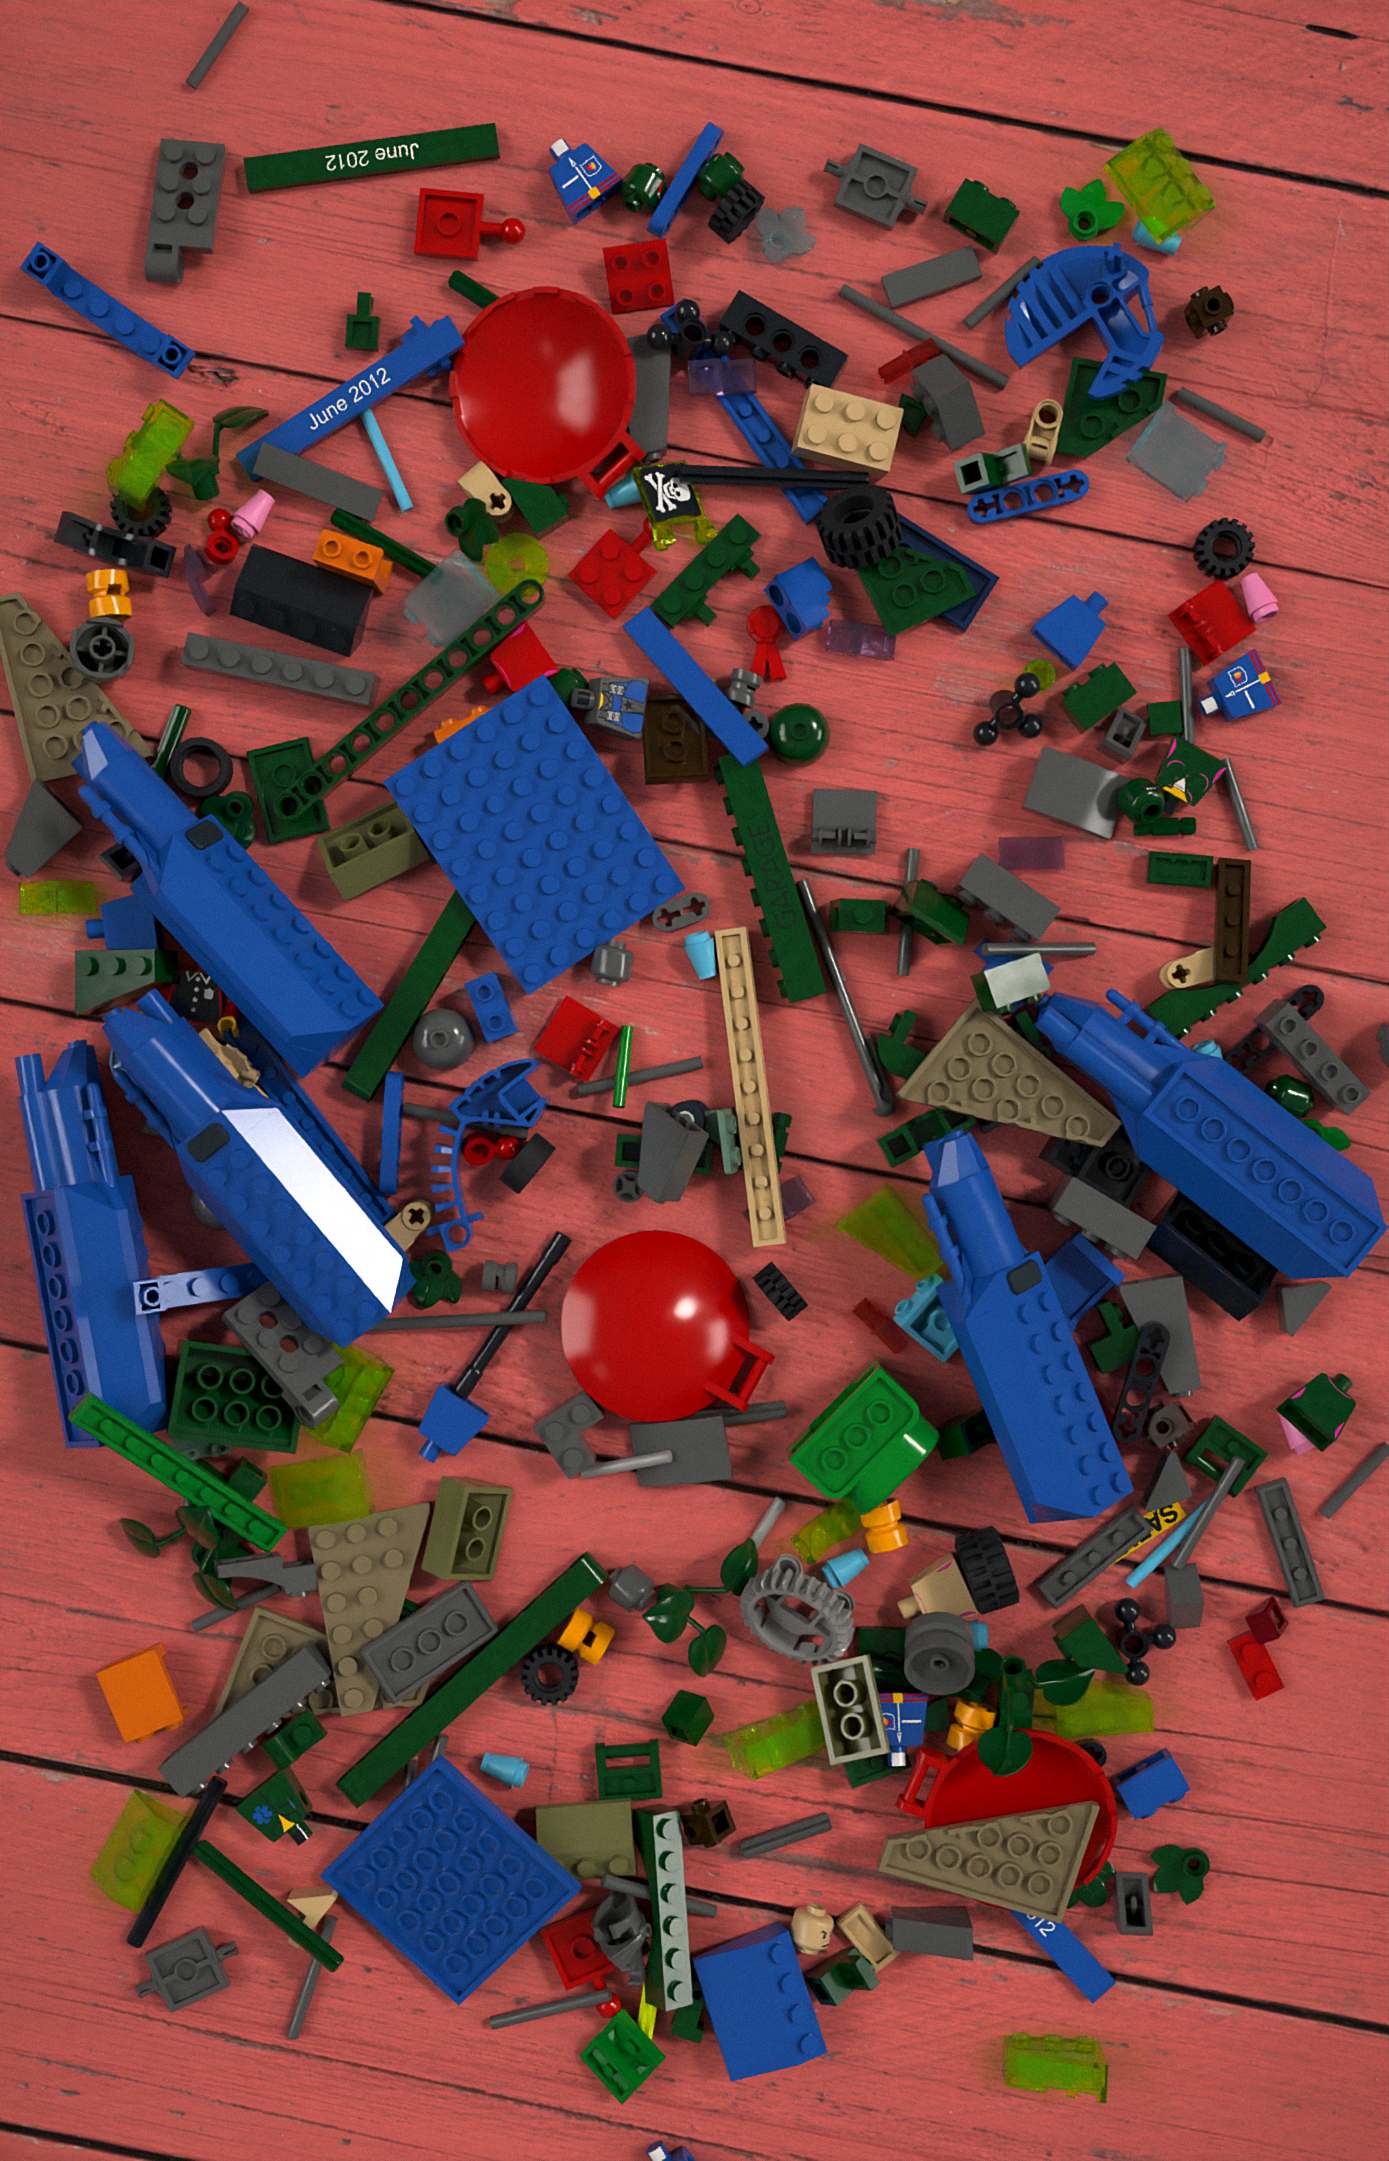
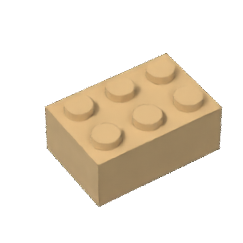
M811 384L804 395L790 455L849 471L867 472L871 477L882 479L890 471L904 409Z

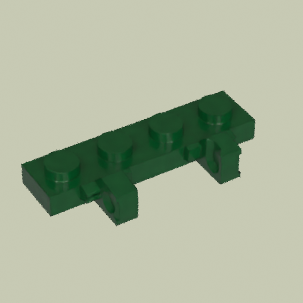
M737 513L654 600L650 608L672 629L685 616L690 621L696 616L709 627L717 618V615L704 603L708 599L706 594L728 571L733 573L738 568L750 581L760 573L761 569L750 559L754 555L750 548L761 538V535Z

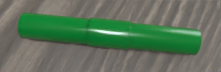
M627 1025L621 1026L612 1105L615 1108H625L633 1038V1027Z

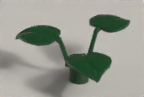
M237 406L216 414L212 418L215 424L213 454L205 453L191 458H183L173 442L178 437L177 433L166 429L153 430L137 436L123 447L124 453L128 452L131 454H148L158 451L163 447L171 449L177 459L165 466L166 471L173 477L192 485L196 500L212 499L220 494L215 475L220 474L218 464L220 463L219 437L221 430L241 426L263 414L269 415V411L253 406Z
M209 1505L201 1507L180 1506L175 1511V1514L182 1528L161 1540L155 1539L151 1529L136 1520L121 1518L119 1520L127 1539L133 1547L144 1556L153 1559L161 1554L158 1547L166 1545L186 1532L193 1535L202 1546L208 1549L199 1567L200 1573L195 1572L192 1575L198 1592L208 1602L221 1609L229 1611H239L241 1607L237 1606L235 1597L228 1585L221 1578H218L217 1575L207 1571V1564L214 1549L222 1539L219 1534L227 1527L212 1517Z
M748 1537L744 1543L736 1546L727 1555L721 1566L720 1573L721 1582L724 1584L723 1587H692L685 1585L682 1589L671 1583H666L658 1591L657 1603L642 1615L655 1636L667 1644L676 1641L682 1635L687 1622L698 1630L700 1636L694 1638L690 1643L688 1660L693 1672L702 1678L711 1673L719 1663L726 1648L727 1638L722 1627L714 1624L705 1631L703 1626L689 1616L695 1605L692 1593L725 1594L731 1590L733 1595H742L750 1578H754L758 1571L759 1558L754 1541Z
M991 1648L981 1649L980 1652L974 1651V1678L962 1690L973 1694H981L988 1689L990 1683L998 1685L1001 1680L1003 1688L1008 1691L1007 1730L999 1727L991 1728L984 1732L978 1741V1755L986 1768L994 1776L1006 1777L1021 1771L1031 1759L1033 1746L1030 1736L1025 1732H1013L1014 1694L1026 1687L1027 1680L1036 1689H1043L1044 1698L1048 1702L1058 1706H1069L1077 1703L1084 1697L1095 1674V1669L1079 1667L1075 1660L1055 1659L1046 1661L1037 1668L1036 1680L1032 1675V1670H1026L1025 1661L1019 1656L1011 1655L1002 1659L1001 1655Z

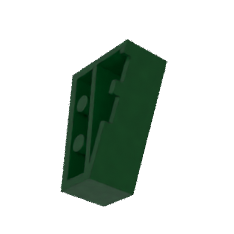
M159 949L75 951V1014L100 1015L108 1009L118 1005H125L130 1000L144 996L154 988L159 991L178 983V951Z

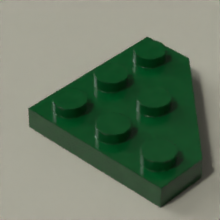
M1073 356L1062 408L1063 418L1054 454L1085 460L1159 410L1162 406L1168 374L1138 370L1137 372L1143 373V377L1137 383L1123 382L1122 384L1128 386L1127 390L1111 398L1096 401L1089 398L1088 391L1104 362Z
M898 546L897 549L892 550L890 556L881 559V562L870 564L864 568H855L889 639L976 597V593L963 566L933 558L931 555L908 547Z

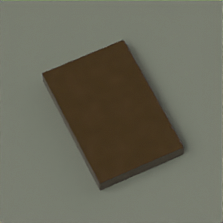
M680 694L647 695L642 730L645 785L708 783L710 775L705 723Z

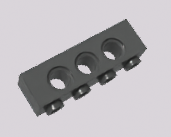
M1274 999L1252 1020L1335 1111L1349 1116L1372 1094L1289 1002Z

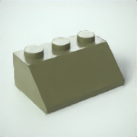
M395 799L316 838L328 874L345 901L359 896L365 891L389 881L394 876L410 868L417 867L422 862L430 859L423 840Z
M442 1476L421 1569L444 1580H493L513 1488L469 1477Z
M870 1654L810 1668L830 1765L891 1753Z
M631 1798L536 1805L537 1844L576 1880L601 1878L603 1874L611 1876L636 1875V1843Z

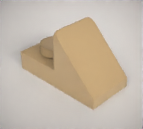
M330 1885L293 1889L287 1901L300 1911L296 1917L310 1929H313L336 1900L338 1893ZM289 1937L287 1941L298 1949L299 1945Z

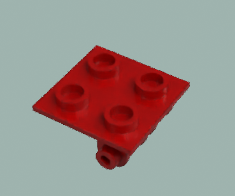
M666 238L603 248L612 314L675 304Z
M1220 578L1167 615L1203 667L1256 631V628Z
M566 995L534 1047V1050L562 1066L573 1075L588 1082L621 1028Z

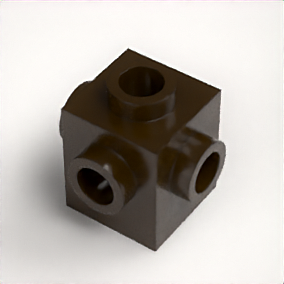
M1220 285L1210 290L1208 286L1203 287L1190 296L1191 300L1183 312L1185 313L1188 327L1194 331L1197 339L1208 334L1211 337L1228 328L1227 323L1234 314V304L1230 295L1227 292L1223 293Z
M1180 1400L1173 1401L1167 1406L1161 1402L1148 1410L1149 1418L1144 1422L1146 1429L1143 1430V1433L1152 1446L1157 1445L1159 1449L1169 1446L1173 1450L1187 1441L1185 1434L1196 1428L1197 1425ZM1165 1422L1168 1424L1169 1430L1165 1427Z
M700 1798L691 1802L690 1808L680 1815L684 1833L690 1845H704L705 1848L714 1847L736 1831L726 1800L708 1801L707 1798Z

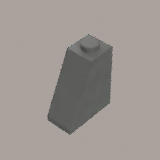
M39 777L31 785L4 857L7 859L5 865L18 877L22 874L26 879L31 877L75 836L84 825V822Z
M647 1102L644 1107L637 1185L648 1193L647 1197L654 1202L664 1204L665 1201L679 1202L710 1134L676 1111L673 1113V1118L670 1117L668 1112L673 1106L669 1103Z
M966 1906L891 1907V1918H885L886 1938H891L893 1950L973 1960V1927Z

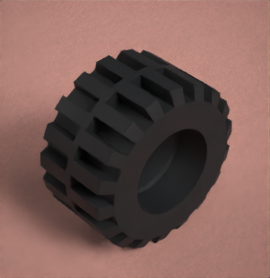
M861 485L835 494L831 500H827L823 504V508L819 509L817 513L818 518L815 520L829 561L832 564L836 563L841 568L846 566L848 569L864 568L870 564L879 563L881 559L890 556L892 550L898 548L900 545L899 541L903 538V528L891 494L887 493L886 489L882 487L877 489V486L874 485L868 487Z
M989 1526L956 1537L955 1549L977 1611L984 1615L1019 1603L1020 1594L998 1531L993 1526Z

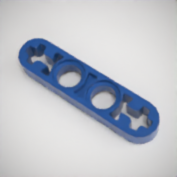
M711 122L705 126L654 212L647 228L648 232L660 239H663L698 182V172L718 148L724 135L723 129Z
M1070 470L981 493L970 500L967 507V516L973 524L987 525L1073 503L1085 496L1089 488V479L1082 471ZM1071 478H1074L1075 483L1082 484L1077 493L1074 494L1073 489L1063 490L1061 492L1062 498H1058V487L1055 482L1059 481V488L1067 486ZM1044 485L1051 490L1052 497L1049 501L1040 502L1036 499L1034 491L1038 486ZM1013 493L1020 497L1021 506L1018 509L1010 510L1005 507L1003 499L1007 494ZM994 497L998 498L997 507L1001 514H996V508L989 509L985 517H981L980 513H974L973 510L976 509L978 502H982L983 507L994 504Z
M387 1071L379 1180V1191L382 1195H397L404 1072Z

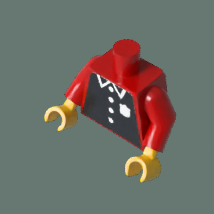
M194 961L193 970L178 968V983L159 990V993L180 1018L184 1016L190 1022L217 1025L222 1038L224 1037V1031L232 1028L234 1037L239 1036L240 1033L237 1026L240 1014L239 1008L196 961Z

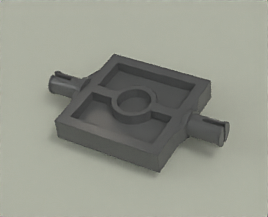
M859 143L854 157L846 166L830 159L827 160L823 172L841 179L840 189L833 206L892 231L899 214L904 211L905 207L923 215L928 201L911 195L912 184L918 168Z
M201 1926L146 1952L145 1958L151 1969V1979L136 1985V1993L139 1992L138 1997L141 1999L157 1991L165 1999L172 2013L223 1990L230 1984V1980L223 1967V1960L239 1954L238 1946H236L235 1941H232L225 1946L217 1948L212 1943L205 1926Z

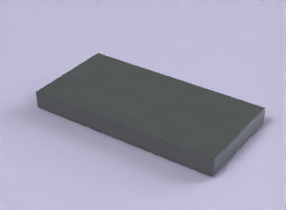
M461 1580L358 1651L394 1705L501 1631L469 1580Z

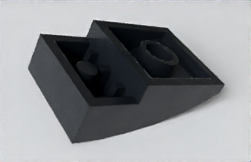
M1118 1129L1102 1148L1051 1136L1038 1156L1063 1173L1074 1176L1127 1209L1152 1170L1137 1158L1128 1136Z

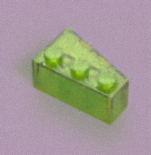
M162 398L157 405L150 403L141 417V420L145 423L139 432L132 430L123 445L127 450L121 459L114 457L105 472L109 475L107 478L108 491L141 513L147 505L144 502L154 487L157 488L161 483V477L166 471L165 466L175 460L195 425L194 420Z
M887 1182L838 1219L835 1224V1228L841 1232L844 1231L858 1240L861 1245L878 1253L886 1261L918 1282H921L945 1263V1261L941 1260L938 1253L941 1250L940 1247Z
M1092 1678L1086 1694L1077 1703L1069 1706L1052 1704L1054 1730L1057 1735L1064 1738L1155 1732L1153 1700L1146 1690Z
M813 1700L803 1701L796 1705L795 1709L777 1713L764 1720L722 1734L734 1770L752 1780L759 1779L827 1747L818 1702Z
M1022 2032L1014 2033L1012 2036H1004L1002 2074L1006 2086L1042 2093L1047 2092V2087L1066 2090V2097L1077 2098V2092L1097 2096L1096 2102L1107 2104L1108 2063L1099 2040L1086 2035L1077 2036L1076 2039L1063 2038L1057 2034L1031 2037V2035Z

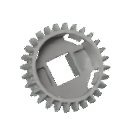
M786 1553L782 1554L763 1574L758 1572L754 1578L751 1577L745 1586L739 1607L742 1609L740 1615L742 1618H745L744 1625L751 1627V1635L759 1637L758 1643H766L768 1651L771 1649L779 1652V1657L782 1654L788 1656L790 1662L798 1659L801 1665L809 1661L812 1666H815L818 1661L822 1665H825L828 1661L834 1662L837 1657L843 1655L853 1638L852 1635L855 1628L852 1625L854 1619L850 1617L855 1608V1602L848 1592L839 1589L832 1591L827 1587L826 1583L818 1581L814 1576L805 1575L802 1572V1564L795 1556ZM788 1596L806 1602L814 1607L816 1611L812 1619L808 1620L783 1603V1601ZM762 1597L766 1599L770 1610L765 1617L760 1604L756 1606L757 1601ZM802 1634L819 1635L824 1638L821 1646H817V1643H798Z

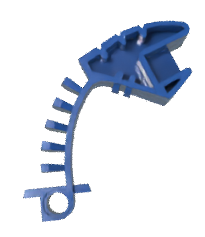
M539 1059L517 1060L501 1065L497 1069H492L479 1077L477 1081H474L464 1091L465 1094H460L448 1106L461 1123L458 1129L448 1124L440 1123L438 1132L453 1135L455 1139L453 1146L436 1143L434 1152L452 1154L451 1164H433L431 1172H451L452 1182L432 1184V1193L453 1189L455 1199L440 1201L435 1204V1208L438 1212L457 1205L461 1217L427 1228V1236L441 1232L447 1253L468 1245L474 1236L472 1222L485 1218L481 1211L469 1215L462 1190L459 1168L460 1150L466 1128L474 1121H482L483 1127L490 1128L491 1123H494V1128L501 1129L502 1124L525 1127L536 1126L550 1102L549 1096L541 1097L527 1081V1078L541 1067ZM454 1225H460L465 1229L466 1239L463 1242H457L452 1239L450 1231Z

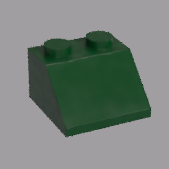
M925 879L908 881L889 914L940 948L961 946L965 939L970 916L969 913L962 909L963 904L953 897H943L936 892L938 888Z
M1083 1604L1052 1625L1056 1632V1635L1052 1638L1067 1661L1073 1658L1079 1667L1121 1674L1129 1671L1118 1652Z

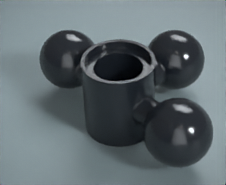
M683 299L676 305L675 317L681 323L677 333H672L663 324H654L648 329L646 334L647 343L652 349L664 350L672 344L674 355L685 362L695 360L702 347L709 348L712 354L719 357L730 353L733 347L731 335L724 330L714 331L708 336L707 327L698 320L700 308L691 299Z
M1030 672L1020 674L1014 683V693L1010 690H1000L992 695L989 707L993 717L990 721L979 722L973 730L974 740L979 745L990 746L994 744L999 734L998 727L1007 730L1017 727L1020 735L1027 739H1033L1040 735L1043 729L1041 718L1033 713L1024 715L1020 705L1023 698L1035 696L1040 689V681L1035 674ZM1007 706H1012V709L1006 713H1000V711Z
M1126 1597L1120 1599L1114 1608L1117 1619L1124 1623L1118 1629L1115 1639L1122 1653L1130 1660L1126 1665L1129 1669L1125 1673L1126 1680L1134 1686H1141L1150 1678L1148 1665L1141 1661V1658L1147 1654L1149 1645L1154 1644L1162 1650L1170 1649L1175 1644L1177 1636L1175 1630L1168 1624H1159L1153 1628L1151 1633L1144 1634L1135 1625V1621L1140 1615V1607L1134 1599ZM1137 1635L1140 1637L1137 1646L1134 1648L1125 1647V1641L1129 1636Z

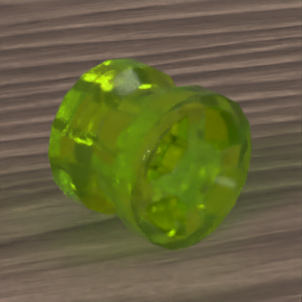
M1043 659L1031 661L1022 671V673H1033L1038 677L1040 689L1037 694L1047 691L1054 683L1056 677L1052 664Z

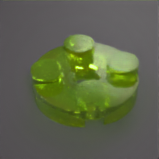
M508 534V536L493 543L487 552L485 568L489 581L504 596L524 580H536L543 587L548 578L549 561L546 551L537 539L528 534ZM517 558H522V563L526 568L524 571L514 574L513 568L509 566L510 561L516 562ZM533 588L525 590L522 598L534 596L537 590Z

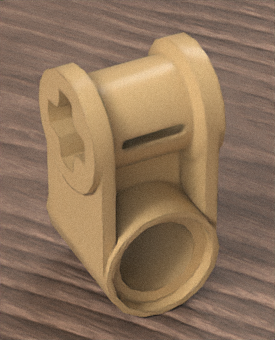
M1046 399L1036 406L1023 439L1029 458L1043 461L1046 466L1051 465L1063 418L1062 407L1054 400ZM1043 410L1050 411L1054 415L1055 421L1051 424L1043 423L1039 418V412Z
M479 461L457 481L469 498H477L486 503V515L493 522L499 524L506 523L514 516L515 507L510 494L482 461ZM498 501L500 504L504 503L505 507L500 510L498 507L494 508L493 504Z
M1214 946L1164 964L1159 973L1162 985L1167 989L1175 990L1213 981ZM1181 970L1182 976L1178 979H1173L1172 973Z
M415 1199L384 1226L404 1252L433 1221L435 1217L434 1206L427 1199ZM423 1209L422 1218L415 1220L413 1217L416 1213L415 1210Z

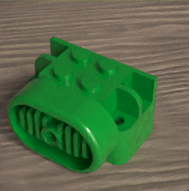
M874 1358L787 1447L788 1460L823 1495L831 1499L842 1498L857 1514L865 1515L883 1503L926 1459L938 1442L939 1432L920 1414L919 1407L911 1394Z

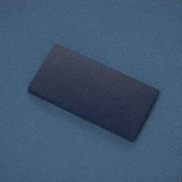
M898 513L903 528V538L899 541V546L908 547L931 555L933 558L963 566L976 593V597L938 615V617L965 633L1000 577Z

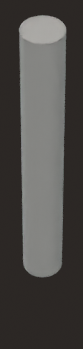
M670 1450L593 1464L582 1470L581 1476L583 1479L671 1463L673 1459Z
M776 1496L750 1537L754 1541L757 1550L787 1504L785 1500Z

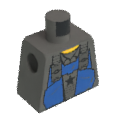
M601 677L591 679L588 690L579 688L573 690L571 706L585 709L584 723L589 727L628 741L642 739L649 678Z

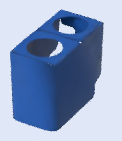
M814 557L775 576L764 588V592L795 641L821 629L822 627L820 626L823 625L822 620L830 617L826 604L830 602L827 592L832 590V585Z

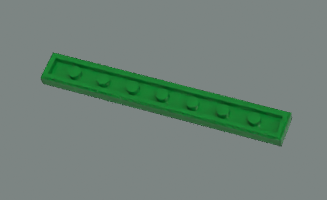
M89 1391L68 1415L70 1422L197 1507L209 1505L212 1517L266 1553H269L288 1531L285 1523Z

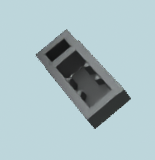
M278 1551L214 1560L215 1574L218 1578L247 1577L266 1580L280 1585L281 1590L285 1594H290V1597L293 1598L309 1595L310 1590H317L315 1564L310 1559L283 1563L281 1554Z

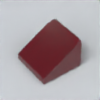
M1273 1596L1269 1597L1245 1617L1259 1644L1279 1639L1289 1624Z

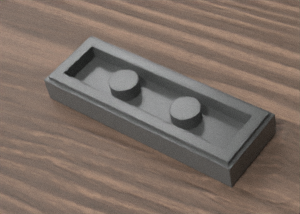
M970 245L882 276L881 282L890 308L893 310L981 279L982 272L973 246Z

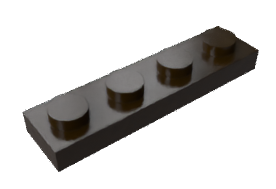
M1221 857L1217 860L1212 983L1245 985L1248 982L1251 860Z

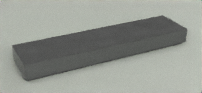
M265 441L262 442L252 471L254 474L372 522L384 490Z
M1281 1477L1254 1486L1292 1606L1296 1609L1324 1600L1325 1597L1286 1478Z
M1131 1503L1034 1584L1057 1610L1154 1529Z

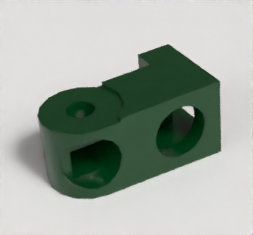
M696 1973L691 1974L693 2004L675 2009L670 2023V2034L700 2044L704 2033V2021L699 2020L702 2008L706 2004Z

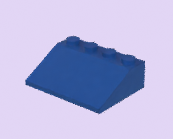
M775 1922L691 1959L731 2081L797 2066L827 2053L790 1933L781 1924Z

